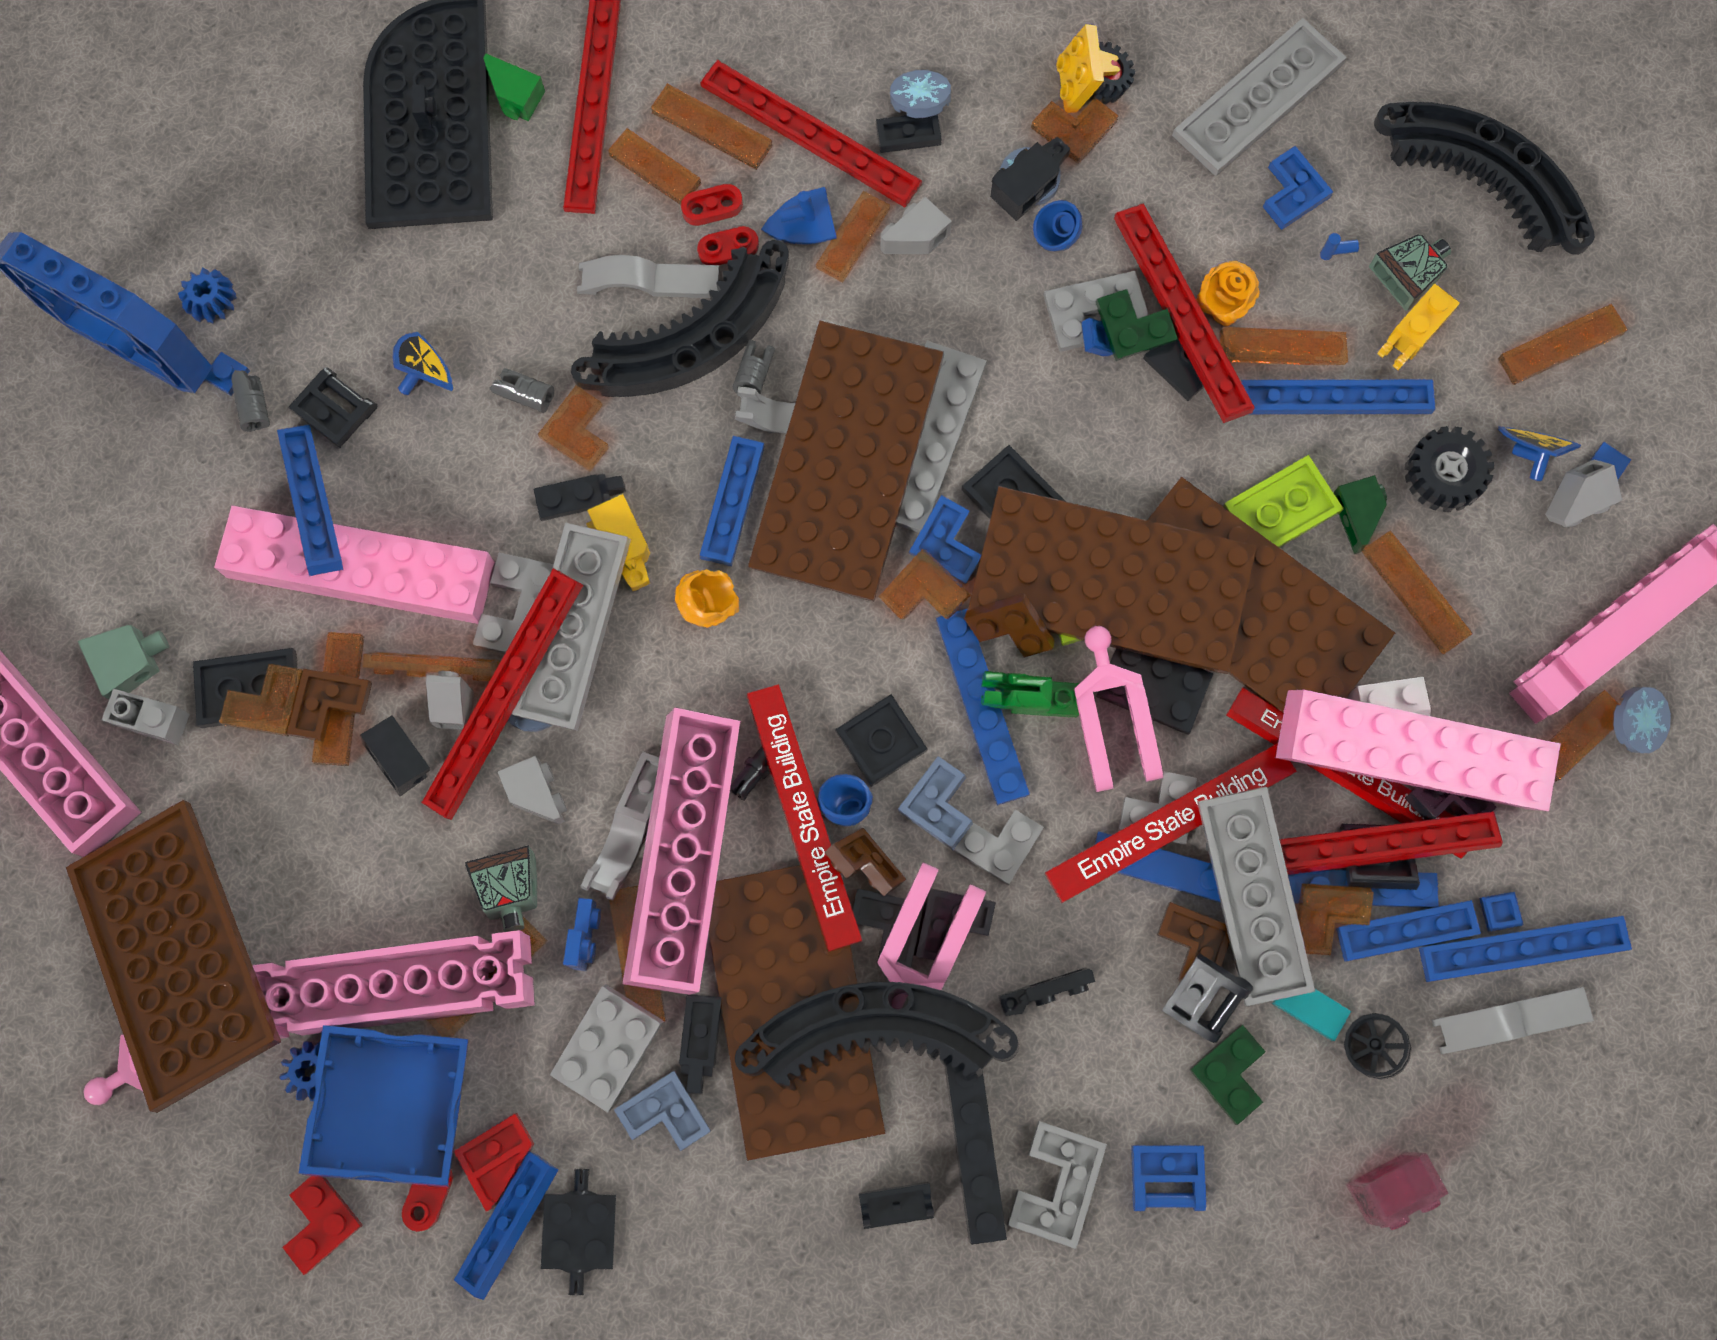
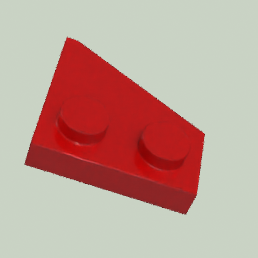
M518 1113L513 1114L453 1151L486 1212L494 1208L523 1159L534 1146V1142Z

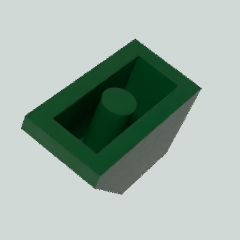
M1375 475L1340 485L1334 491V495L1343 507L1339 517L1354 554L1360 553L1368 545L1387 506L1385 488L1382 484L1378 483Z

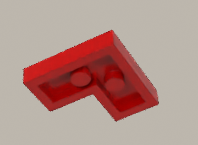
M310 1176L289 1195L310 1222L282 1247L303 1275H307L363 1226L329 1181L321 1176Z

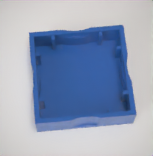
M323 1025L315 1071V1098L310 1116L307 1119L299 1174L448 1187L468 1039L420 1034L394 1036L376 1030Z

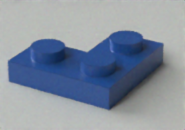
M1294 146L1270 162L1269 170L1283 185L1284 189L1267 199L1263 208L1279 228L1283 230L1330 199L1333 191L1298 148Z
M941 495L911 547L909 554L966 585L981 558V554L954 540L969 510Z
M578 899L574 930L568 929L563 965L574 970L587 971L588 963L593 964L595 960L596 943H591L593 929L599 928L601 909L596 908V902L592 899Z

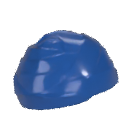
M1066 200L1053 201L1045 205L1038 212L1034 220L1033 232L1036 241L1041 247L1049 251L1056 252L1069 249L1079 239L1082 232V215L1078 208Z
M843 774L833 776L822 784L819 789L817 803L823 816L832 823L852 826L868 816L873 797L863 780L854 775Z

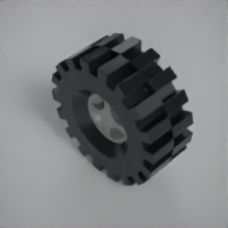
M1448 426L1441 427L1438 432L1434 429L1423 437L1408 455L1409 460L1405 463L1404 469L1408 470L1405 480L1406 483L1412 482V486L1409 489L1412 495L1417 492L1421 495L1418 499L1421 504L1428 501L1431 503L1429 508L1435 511L1439 507H1443V512H1451L1454 508H1456V511H1459L1467 505L1470 506L1492 482L1494 475H1490V473L1494 470V462H1487L1492 453L1490 449L1483 451L1482 447L1486 443L1482 438L1477 442L1472 438L1475 433L1470 430L1464 435L1461 434L1462 427L1455 426L1451 432H1449Z

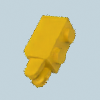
M1434 284L1395 327L1387 342L1377 354L1383 358L1391 352L1393 346L1403 354H1400L1394 361L1393 367L1399 371L1408 359L1412 360L1449 319L1460 303L1438 285Z

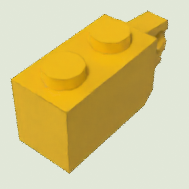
M619 495L588 509L587 511L592 520L586 523L588 528L627 536L631 539L621 574L631 590L636 591L649 585L650 580L645 562L648 561L650 551L624 495Z

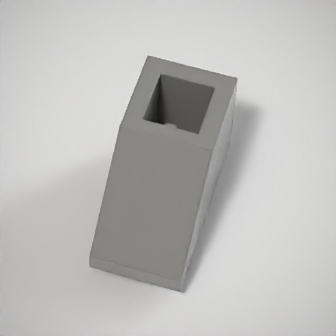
M924 197L918 204L912 203L903 213V217L896 224L890 223L881 233L880 250L884 254H930L951 234L952 221L931 201Z
M1594 459L1566 472L1545 514L1548 520L1563 527L1576 526L1582 522V519L1592 514L1606 512L1610 509V506L1622 501L1615 466Z
M439 671L438 675H427L426 687L429 721L436 728L462 730L472 713L474 691L461 677H458L459 674L456 672Z
M113 689L102 721L146 737L179 745L190 714L177 706Z
M533 756L498 771L509 802L514 807L557 824L565 822L561 813L566 812L567 808L560 793L551 795L552 788L550 782L555 779L547 762L542 764L536 756Z

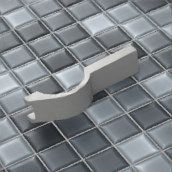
M610 255L579 263V271L583 272L582 285L577 286V294L596 295L598 291L605 288L630 287L640 289L657 297L710 298L709 291H717L716 282L719 280L720 268L719 265L656 264L651 260L638 256Z
M738 386L737 396L741 397L740 411L735 412L734 420L763 431L787 434L795 403L775 401L759 394L756 389Z
M642 751L615 810L606 843L591 869H588L580 886L581 889L588 891L591 887L606 893V898L613 901L629 875L649 824L659 757Z
M1580 987L1432 1020L1433 1027L1441 1026L1446 1046L1439 1047L1441 1054L1588 1023L1594 1021L1585 989Z

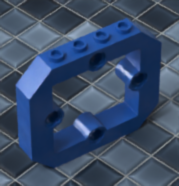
M9 232L1 242L0 271L37 307L73 332L180 391L196 393L213 366L174 322L134 293L22 232Z

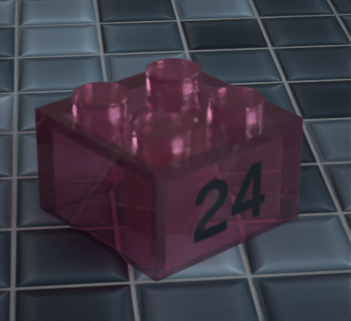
M1404 1152L1346 1184L1367 1224L1380 1226V1228L1389 1227L1390 1230L1406 1225L1410 1222L1408 1216L1418 1210L1426 1213L1441 1205L1439 1199L1449 1194L1428 1155L1418 1152Z

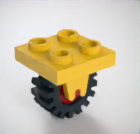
M1085 24L1057 58L1056 68L1060 74V97L1063 100L1064 113L1078 112L1092 95L1094 96L1093 101L1096 103L1101 99L1102 104L1114 103L1134 81L1132 77L1135 75V69H1130L1134 64L1132 60H1126L1129 56L1125 51L1121 54L1119 52L1121 47L1116 45L1113 49L1111 42H1106L1105 45L1103 41L1099 42L1096 25Z

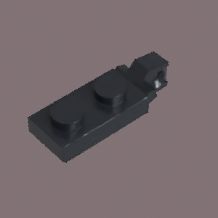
M595 474L534 488L533 490L539 518L541 521L587 511L611 500L610 496L624 493L626 488L622 476L606 478L605 474Z
M1082 968L998 996L1004 1015L1011 1016L1023 1014L1029 1002L1035 1001L1036 1006H1041L1056 1001L1055 994L1067 990L1069 996L1088 991L1087 984L1096 981L1091 969Z
M687 994L679 1065H681V1074L688 1075L687 1093L702 1094L704 1076L712 1077L713 1068H715L722 997Z

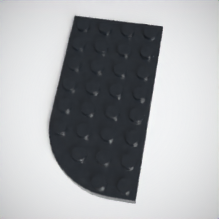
M429 0L418 4L395 18L374 42L366 61L363 79L365 223L368 229L493 220L488 70L483 59L487 53L485 0ZM425 84L429 96L435 98L437 113L436 116H432V129H419L412 114V85Z

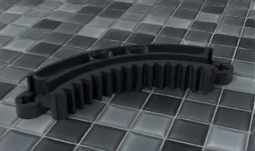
M1434 102L1388 103L1379 109L1374 119V127L1380 134L1390 136L1393 149L1390 156L1397 166H1401L1404 159H1406L1409 166H1412L1415 160L1418 159L1420 165L1424 167L1426 162L1430 160L1433 168H1436L1439 163H1443L1444 171H1448L1454 166L1456 175L1466 171L1467 180H1471L1475 176L1478 177V186L1485 183L1489 184L1488 193L1498 191L1496 200L1506 199L1507 203L1504 208L1506 210L1512 208L1516 210L1511 217L1513 219H1522L1518 225L1519 229H1528L1523 238L1532 239L1527 246L1529 250L1542 252L1546 247L1561 244L1566 252L1579 255L1585 252L1593 243L1595 234L1589 215L1567 176L1545 152L1516 130L1481 113ZM1390 120H1396L1394 124L1390 122ZM1574 233L1576 234L1577 238H1583V241L1581 243L1578 239L1572 238Z
M779 240L768 241L762 246L759 256L747 254V248L745 247L732 249V260L727 262L728 271H723V281L718 280L716 282L717 291H709L710 301L702 298V309L693 306L692 317L683 313V323L681 324L672 319L671 329H667L661 324L659 326V333L656 334L651 328H648L646 337H643L640 331H636L634 339H630L627 332H624L621 340H617L614 332H611L607 340L604 338L603 332L599 331L592 340V357H581L571 367V374L575 384L584 390L600 391L601 395L605 397H633L675 389L716 370L738 354L747 345L748 340L754 338L774 310L785 285V275L789 265V250L787 246ZM774 251L780 253V257L776 259L775 270L770 269V256L774 254ZM723 337H730L733 339L728 344H721L718 342ZM687 360L695 362L693 366L688 368L680 366ZM586 368H591L593 374H588L586 379H582L579 372H585ZM598 375L602 376L604 383H600Z
M868 982L846 985L821 992L799 1001L778 1013L759 1027L739 1046L735 1053V1063L738 1069L748 1076L754 1077L766 1072L783 1089L787 1088L795 1091L794 1079L797 1078L805 1082L807 1080L805 1070L809 1069L816 1074L818 1072L817 1062L819 1061L828 1067L830 1065L829 1056L832 1054L838 1061H841L843 1050H846L852 1057L855 1056L856 1046H859L864 1054L869 1051L870 1044L873 1045L877 1052L882 1051L884 1043H886L891 1052H895L898 1044H900L904 1053H908L913 1046L918 1056H922L927 1049V1055L933 1061L940 1055L939 1059L944 1066L952 1062L951 1066L956 1073L964 1069L963 1075L969 1082L976 1077L979 1078L983 1073L982 1070L992 1059L1001 1062L1013 1059L1018 1053L1019 1042L1013 1030L995 1016L970 1001L951 993L923 985L902 982ZM898 994L909 996L908 1004L902 1009H894L891 1004L893 998ZM847 998H859V1005L855 1011H843V1003ZM992 1031L1001 1039H1004L1006 1036L1010 1037L1008 1043L1011 1049L1008 1052L1003 1049L998 1053L994 1051L997 1047L996 1043L989 1037ZM757 1040L763 1041L765 1045L773 1050L768 1055L767 1051L762 1049L757 1055V1059L760 1061L756 1067L751 1064L745 1067L747 1059L744 1056L746 1053L755 1054L761 1048L756 1043Z

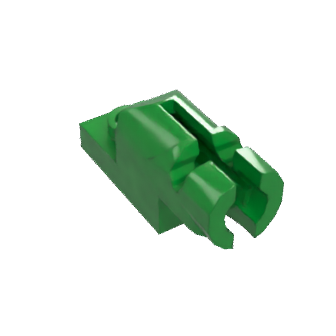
M984 671L981 687L995 688L1000 691L985 690L984 695L981 696V704L993 708L1011 709V714L1077 718L1079 712L1074 688L1079 683L1052 681V677Z

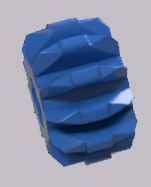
M202 267L200 275L190 272L191 280L181 281L184 290L178 294L183 302L182 308L187 314L192 315L196 321L201 322L203 319H206L207 322L213 324L215 315L225 319L223 310H234V305L231 301L237 299L232 289L233 284L220 271L214 269L212 272H209Z
M305 1041L302 1045V1051L297 1047L291 1048L290 1054L293 1060L283 1059L281 1062L283 1066L289 1067L288 1072L280 1074L279 1077L281 1080H290L285 1091L287 1093L296 1091V1100L304 1101L308 1096L310 1101H314L316 1090L315 1073L311 1074V1077L305 1076V1070L310 1069V1066L317 1065L320 1042L314 1047L312 1042Z

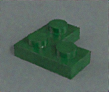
M1128 289L1097 298L1095 301L1115 361L1173 343L1178 339L1168 309L1137 319Z
M1240 1025L1189 1069L1235 1125L1242 1122L1263 1103L1261 1098L1240 1075L1266 1052L1244 1025Z

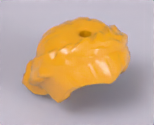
M1238 261L1224 262L1216 267H1212L1209 273L1205 275L1196 300L1202 311L1212 315L1217 323L1225 327L1230 326L1237 319L1244 317L1248 310L1255 305L1256 299L1260 294L1258 288L1259 281L1255 272L1246 264Z
M707 569L697 570L685 574L676 587L675 602L682 617L689 623L699 627L717 626L740 610L739 598L733 590L732 580L727 573L720 570L715 572Z

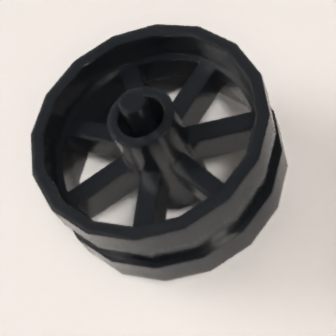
M1378 1013L1363 1015L1352 1022L1345 1035L1344 1047L1347 1058L1355 1069L1369 1078L1379 1080L1393 1078L1401 1073L1410 1061L1412 1047L1409 1035L1399 1022L1388 1015ZM1374 1021H1384L1390 1024L1381 1037L1378 1036ZM1367 1022L1372 1035L1369 1039L1355 1033ZM1397 1028L1402 1035L1404 1043H1386ZM1354 1038L1367 1044V1048L1353 1054L1352 1039ZM1389 1050H1404L1403 1057L1398 1065L1387 1054ZM1373 1053L1370 1071L1357 1063L1356 1060ZM1379 1057H1384L1393 1069L1376 1073Z

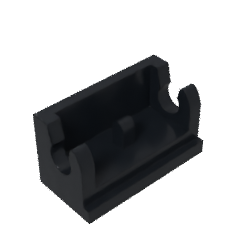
M393 715L360 735L363 746L399 796H402L428 777L426 773L430 771V767Z
M929 1182L859 1193L864 1229L934 1218Z

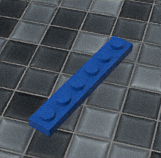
M1433 379L1241 380L1255 407L1253 413L1248 415L1432 414L1435 411Z
M310 425L277 430L309 576L343 570Z
M967 608L937 617L936 622L998 806L1027 797L1030 793L1001 708H993L981 704V696L984 695L985 690L995 691V689L981 687L983 673L988 671L979 641L964 619Z
M1322 870L1288 875L1295 904L1439 907L1437 873L1418 872L1420 885L1417 890L1348 888L1345 870Z
M1624 916L1419 948L1426 982L1632 950Z

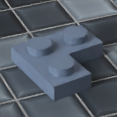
M938 756L898 808L899 813L952 850L955 849L973 825L971 819L948 804L949 800L966 779L965 774Z
M675 1071L614 1109L632 1140H635L663 1121L678 1148L682 1151L711 1132V1129L689 1093L686 1092L685 1086Z

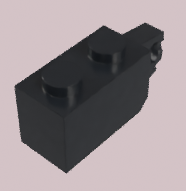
M1056 137L1043 146L1037 142L1029 150L1027 148L1023 149L1015 157L1014 163L1007 169L1001 168L994 175L991 181L990 197L1015 221L1019 220L1056 187L1059 166L1069 156L1070 148L1059 137Z

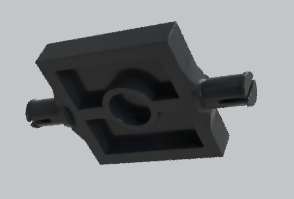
M574 1169V1191L572 1190L565 1194L544 1195L541 1269H560L570 1273L568 1295H575L576 1280L577 1295H584V1273L594 1269H613L616 1195H600L588 1191L590 1169H583L582 1183H580L581 1169Z

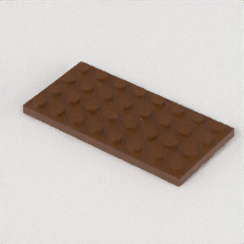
M819 320L748 564L749 568L868 601H875L943 362L944 351Z
M1183 477L1177 481L1148 519V521L1257 546L1228 674L1283 713L1288 690H1308L1347 698L1396 634Z
M999 486L968 610L1025 593L1050 633L1085 641L1086 632L1090 628L1102 626L1110 632L1111 644L1109 647L1228 674L1257 546Z
M185 800L178 802L66 867L150 1112L158 1113L281 1043L191 803Z
M800 865L716 881L708 932L719 997H722L721 1009L747 1161L885 1134L870 1048L868 1053L864 1054L859 1046H856L855 1056L852 1057L846 1050H843L841 1061H838L832 1054L829 1056L830 1065L828 1067L820 1061L817 1062L818 1072L816 1074L806 1069L805 1075L807 1080L805 1082L797 1078L794 1079L795 1091L787 1088L783 1089L766 1072L753 1077L744 1074L738 1069L735 1063V1053L739 1046L775 1015L799 1001L821 992L858 983L851 946L831 952L827 950ZM847 998L843 1003V1011H855L859 1005V998ZM757 1040L756 1043L761 1048L755 1054L746 1053L744 1056L747 1059L745 1067L749 1064L756 1067L760 1061H758L757 1055L762 1049L766 1050L768 1055L773 1050L765 1045L763 1041Z

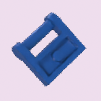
M1131 1145L1134 1211H1145L1146 1208H1193L1194 1211H1206L1203 1145ZM1145 1182H1192L1193 1190L1192 1193H1146Z

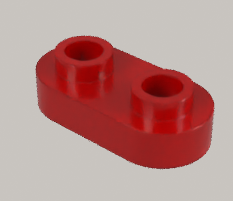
M722 184L691 192L681 202L684 220L694 226L735 217L743 207L740 190L731 184ZM731 200L733 204L725 207L722 205V202ZM699 207L703 209L700 214L692 213L694 208Z
M746 226L708 234L698 242V257L705 265L727 264L728 260H732V249L745 247L747 248V254L755 255L759 248V239L757 233ZM740 238L748 239L746 243L738 242ZM712 245L718 247L715 251L708 250V247Z
M452 1170L450 1171L448 1187L412 1184L402 1208V1220L407 1228L420 1232L428 1230L435 1225L453 1182ZM418 1206L422 1207L425 1211V1215L421 1220L416 1219L414 1216V1210Z

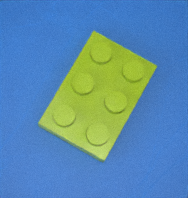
M1309 455L1232 498L1223 505L1225 509L1279 548L1341 513L1343 510L1340 502Z

